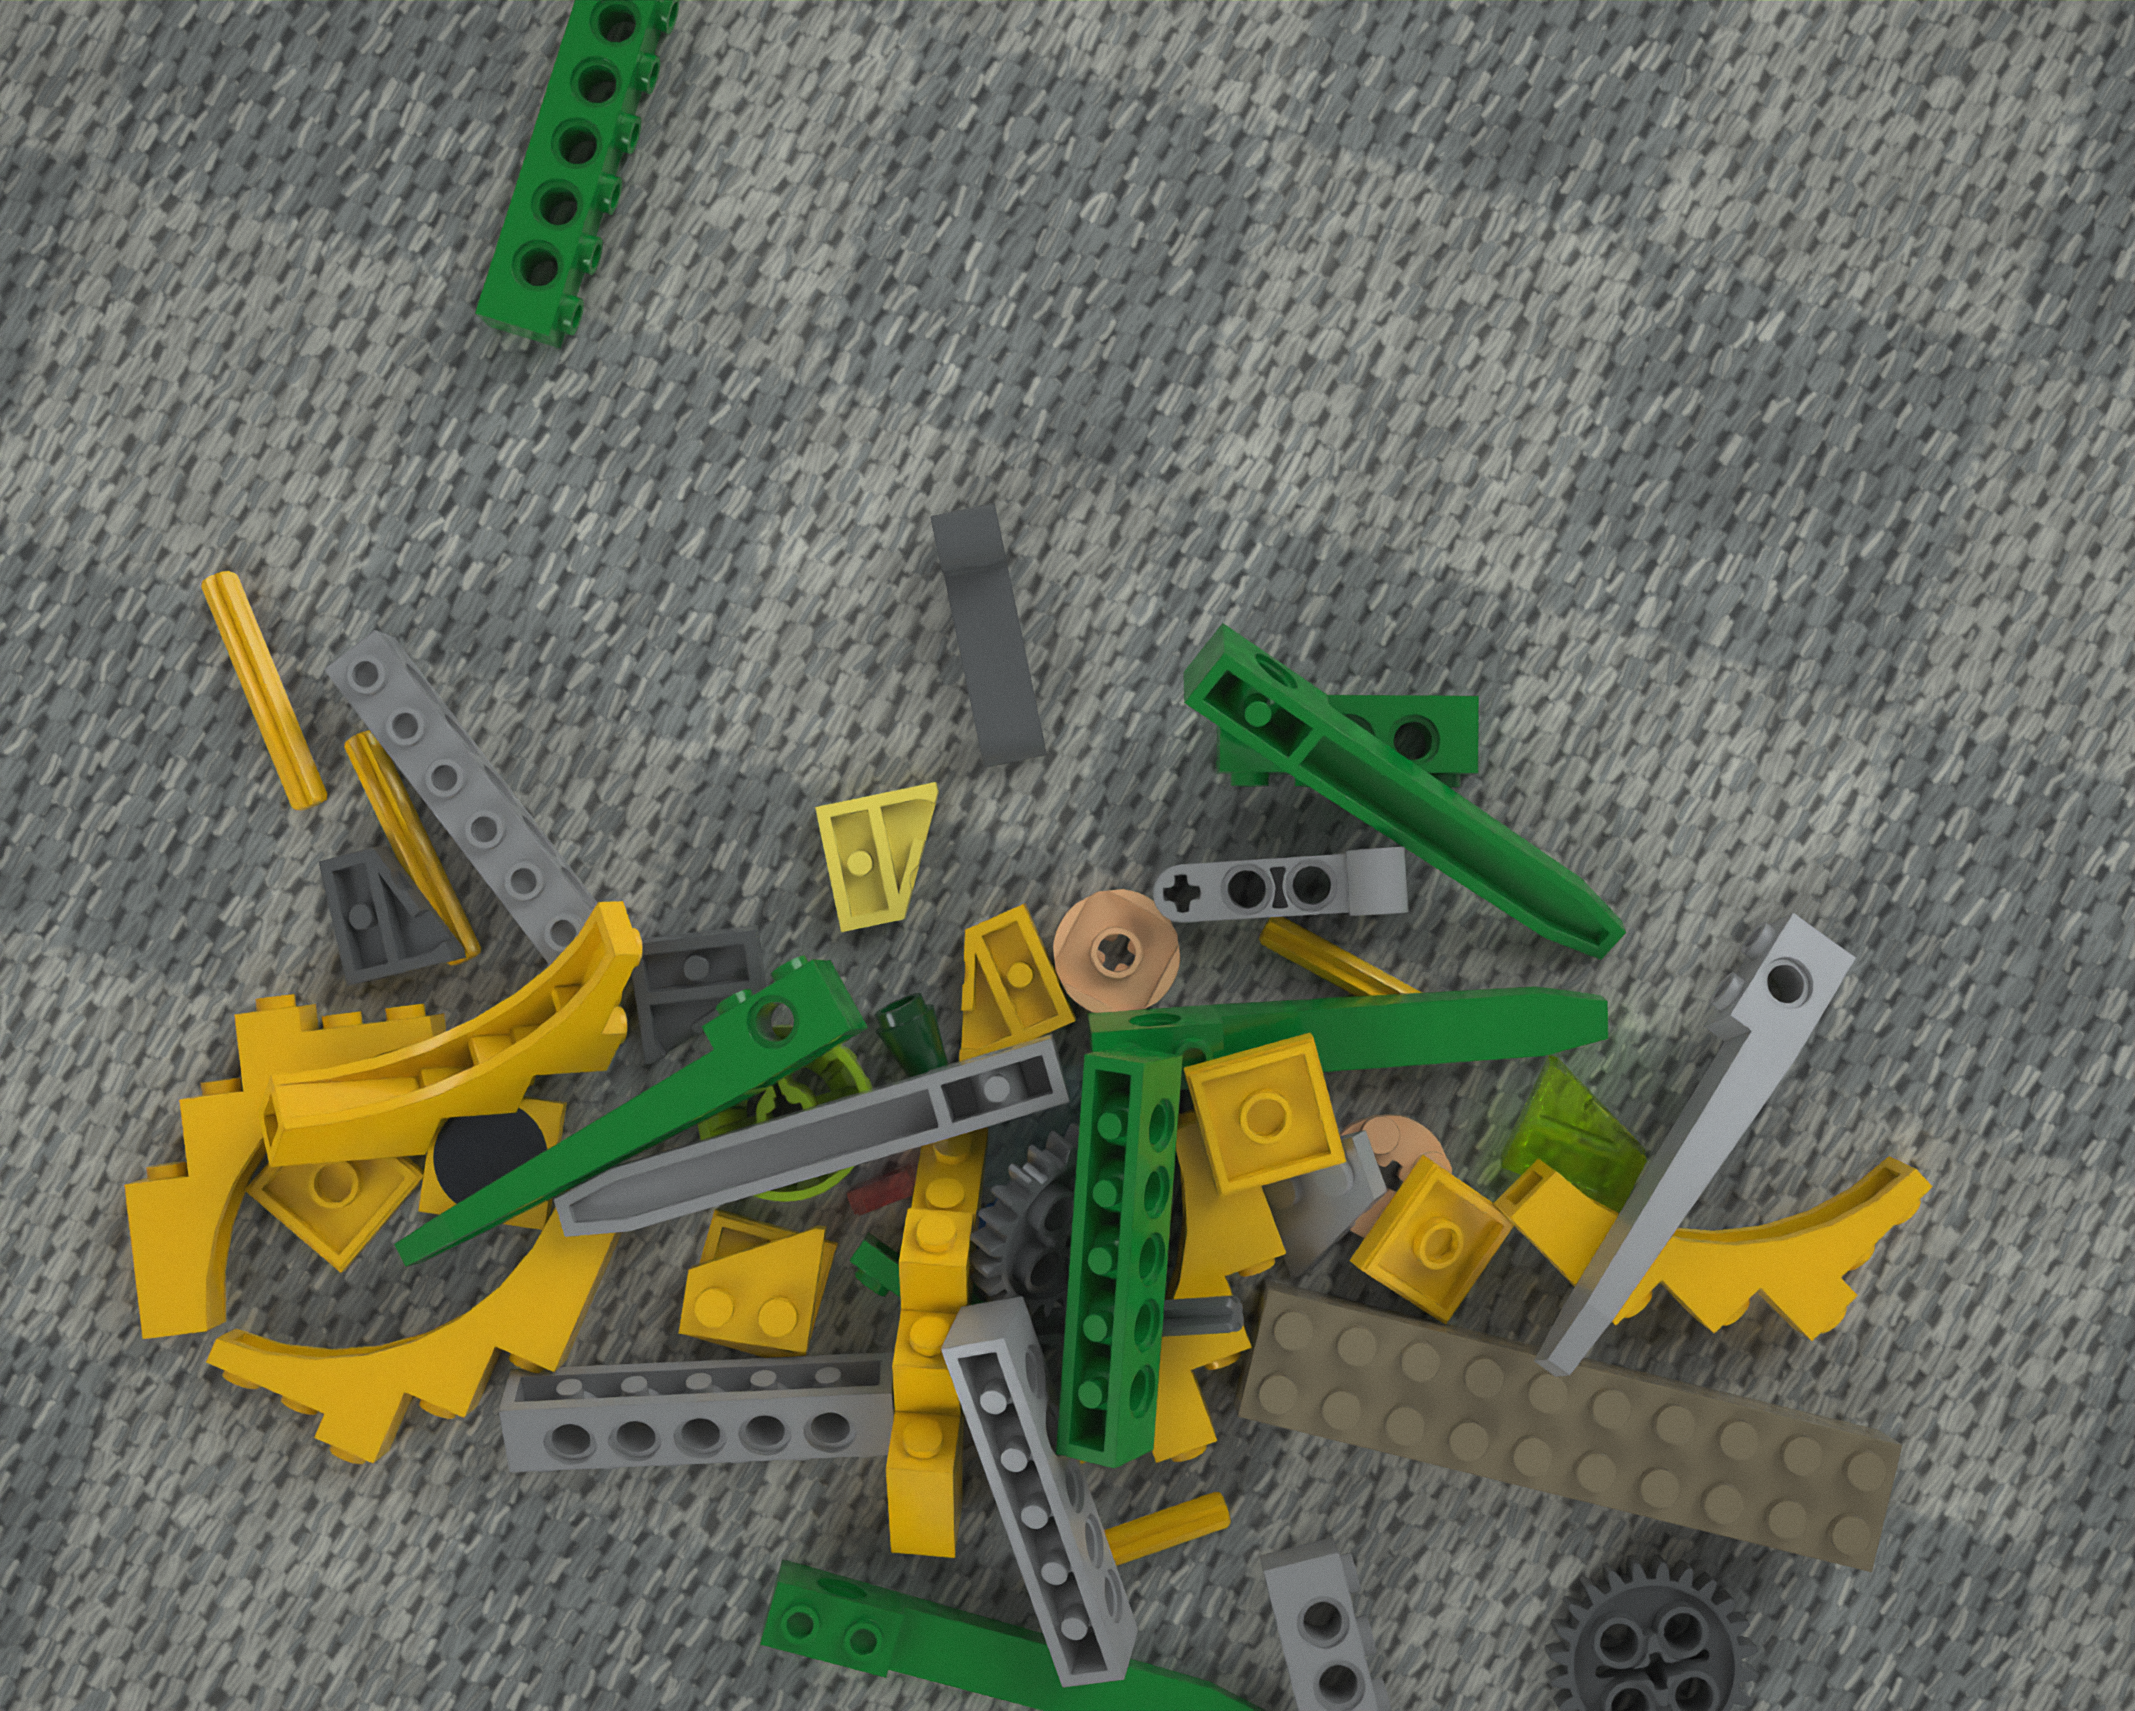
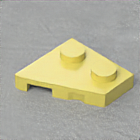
M936 782L815 807L841 932L906 919L939 794Z

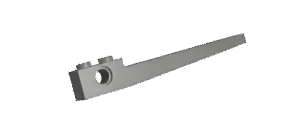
M1791 913L1771 924L1766 922L1760 923L1751 932L1742 946L1741 952L1747 957L1738 972H1732L1727 975L1712 994L1710 1003L1716 1008L1704 1027L1725 1042L1563 1305L1534 1362L1555 1377L1570 1375L1613 1321L1794 1063L1854 963L1856 957L1796 914ZM1768 976L1778 983L1781 989V1001H1778L1771 995L1767 985Z
M1050 1034L932 1069L924 1074L616 1165L556 1197L554 1202L565 1237L633 1231L1070 1102L1071 1095L1053 1035Z

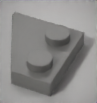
M1366 1130L1340 1136L1346 1158L1345 1163L1261 1186L1286 1254L1283 1256L1291 1278L1299 1277L1311 1270L1330 1246L1339 1241L1355 1225V1221L1362 1214L1370 1210L1387 1192Z

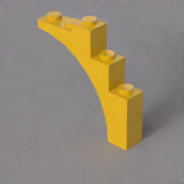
M598 902L579 934L549 967L515 994L470 1021L426 1041L378 1057L324 1069L272 1074L258 1110L270 1167L425 1155L436 1129L443 1126L444 1118L516 1113L527 1088L533 1085L536 1075L607 1071L619 1045L624 1043L627 1036L626 1014L623 1008L619 1006L622 999V991L633 969L640 964L642 958L641 936L636 928H632L624 902Z
M295 994L255 999V1012L234 1014L242 1084L241 1078L202 1082V1095L179 1099L186 1161L146 1167L147 1178L124 1185L142 1339L205 1332L226 1322L225 1270L233 1225L246 1193L244 1190L248 1187L252 1175L267 1153L258 1110L270 1076L272 1074L324 1069L374 1058L426 1041L446 1032L444 1014L426 1016L425 1004L385 1008L387 1021L363 1024L361 1011L322 1016L323 1029H319L316 1004L296 1006Z
M1191 1109L1178 1114L1176 1153L1180 1165L1183 1216L1176 1264L1165 1292V1300L1233 1295L1226 1277L1227 1275L1238 1272L1239 1276L1242 1277L1259 1274L1275 1264L1274 1258L1286 1254L1261 1186L1219 1198L1195 1110ZM1245 1325L1238 1332L1162 1337L1154 1450H1152L1156 1463L1169 1458L1173 1462L1193 1459L1202 1454L1207 1449L1208 1444L1217 1441L1214 1424L1194 1369L1204 1365L1206 1369L1214 1370L1237 1361L1241 1357V1351L1252 1348Z
M988 1127L921 1146L912 1205L911 1208H907L899 1257L901 1314L892 1363L895 1412L886 1463L891 1553L955 1558L962 1509L964 1412L941 1347L960 1308L969 1306L972 1302L973 1282L970 1280V1276L974 1272L975 1267L969 1263V1257L976 1250L977 1245L970 1240V1236L979 1227L980 1216L978 1213L981 1208L988 1151Z
M1888 1156L1852 1187L1808 1211L1760 1226L1715 1231L1677 1228L1612 1323L1616 1326L1623 1318L1633 1317L1642 1311L1652 1298V1290L1660 1283L1693 1318L1714 1334L1722 1326H1727L1737 1321L1748 1309L1750 1298L1757 1292L1791 1327L1813 1341L1820 1333H1826L1835 1328L1845 1317L1846 1307L1858 1296L1841 1277L1848 1271L1855 1270L1866 1263L1875 1251V1244L1894 1225L1902 1224L1910 1219L1919 1209L1920 1199L1933 1186L1916 1168ZM1539 1158L1493 1203L1574 1287L1620 1214L1583 1194Z
M555 1207L533 1248L499 1288L470 1311L429 1332L383 1345L327 1349L284 1344L235 1328L216 1338L206 1363L223 1369L222 1376L232 1384L247 1389H258L262 1386L282 1395L281 1402L294 1411L308 1415H315L318 1411L323 1413L324 1416L314 1438L331 1445L329 1448L330 1452L344 1461L354 1464H364L366 1461L375 1463L390 1450L413 1396L421 1399L419 1406L422 1409L446 1419H453L456 1415L464 1418L474 1410L480 1402L502 1350L511 1353L508 1358L511 1363L533 1373H540L545 1368L555 1372L561 1367L569 1356L622 1232L565 1237Z

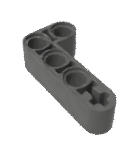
M995 503L930 516L939 561L945 578L984 767L988 768L1045 756L1047 752Z

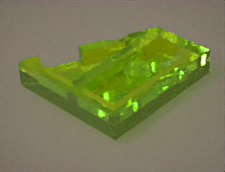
M1548 1055L1500 1155L1501 1167L1520 1175L1539 1158L1583 1194L1617 1212H1621L1647 1162L1645 1148L1558 1057Z

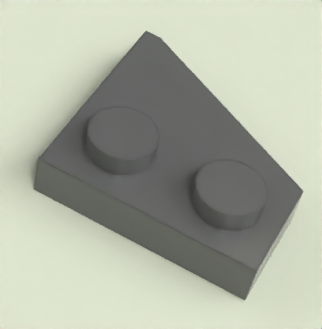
M387 846L372 847L319 861L347 986L466 958L463 946Z
M758 925L641 939L642 958L640 964L633 969L632 977L645 1064L656 1063L665 1057L666 1053L695 1034L699 1035L704 1030L701 1026L719 1016L715 1007L726 998L744 989L750 988L753 994H756L766 988Z

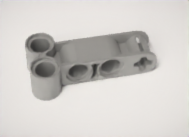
M1405 848L1346 850L1345 854L1180 864L1167 868L1159 875L1154 884L1153 898L1155 906L1163 916L1171 921L1183 923L1349 913V916L1409 912ZM1310 866L1319 867L1324 870L1331 882L1329 895L1325 900L1317 904H1310L1301 900L1296 894L1294 887L1295 878L1298 873ZM1247 870L1259 874L1266 886L1264 899L1253 908L1237 904L1231 893V884L1235 876ZM1180 875H1187L1189 885L1199 886L1201 890L1200 899L1190 901L1188 912L1181 910L1179 901L1169 900L1168 888L1179 885Z

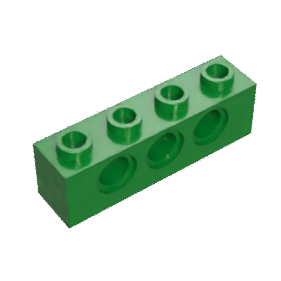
M1327 695L1328 703L1331 707L1395 751L1394 735L1397 729L1402 725H1410L1417 728L1424 737L1425 748L1417 760L1410 761L1449 788H1460L1461 776H1470L1478 773L1479 696ZM1217 725V774H1231V786L1266 787L1269 786V775H1290ZM1294 777L1295 787H1309Z

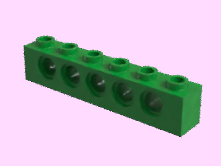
M680 0L574 1L475 314L489 327L561 349L565 333L569 335L576 333L584 309V300L577 297L584 273L593 275L599 265L603 250V239L597 237V232L603 214L612 215L619 203L622 190V178L616 176L623 153L631 155L637 146L641 131V118L636 116L635 113L642 92L651 94L656 86L660 72V57L654 55L661 32L666 34L672 32L678 17ZM631 22L636 25L633 34L628 39L622 42L607 40L609 31L616 24ZM608 81L616 84L614 94L607 101L602 103L588 101L591 89L598 83ZM584 141L597 143L596 152L589 161L582 164L569 162L570 152L577 144ZM564 201L577 203V212L571 221L563 225H553L550 223V214L556 205ZM544 261L558 262L557 274L550 283L544 286L531 285V274L538 264Z
M1118 1047L1084 1054L1056 1454L1114 1469L1154 1450L1183 1055L1131 1047Z

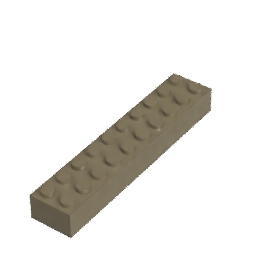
M1263 1279L1249 1335L1252 1348L1245 1351L1233 1401L1238 1417L1868 1572L1873 1570L1902 1449L1900 1443L1878 1429L1588 1358H1583L1570 1375L1555 1377L1534 1362L1541 1348L1540 1346L1450 1324L1445 1325L1442 1322Z

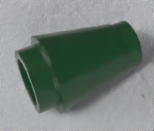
M921 993L910 994L895 1000L875 1013L880 1026L875 1031L908 1078L948 1065L934 1005L926 1004Z

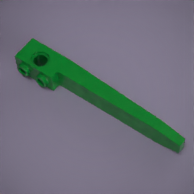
M1224 623L1220 625L1183 672L1184 703L1299 781L1542 937L1602 960L1626 934L1622 920L1581 877L1331 707L1326 693Z
M805 955L796 957L776 968L770 974L774 983L756 994H753L751 989L748 988L720 1002L715 1007L719 1016L701 1026L714 1050L444 1211L396 1242L394 1245L405 1267L424 1263L482 1235L616 1165L761 1093L868 1029L831 960L812 959L808 961ZM781 1004L786 1005L791 1010L794 1018L793 1029L785 1039L779 1038L774 1033L771 1025L772 1014Z
M1538 986L1211 1004L1087 1013L1090 1053L1118 1047H1131L1183 1055L1180 1090L1189 1089L1183 1070L1185 1067L1306 1033H1311L1314 1037L1323 1072L1547 1056L1609 1039L1608 1001L1603 996Z
M782 1559L764 1620L760 1645L884 1678L887 1677L888 1670L1042 1711H1266L1210 1681L1134 1659L1129 1661L1124 1680L1062 1687L1043 1633Z

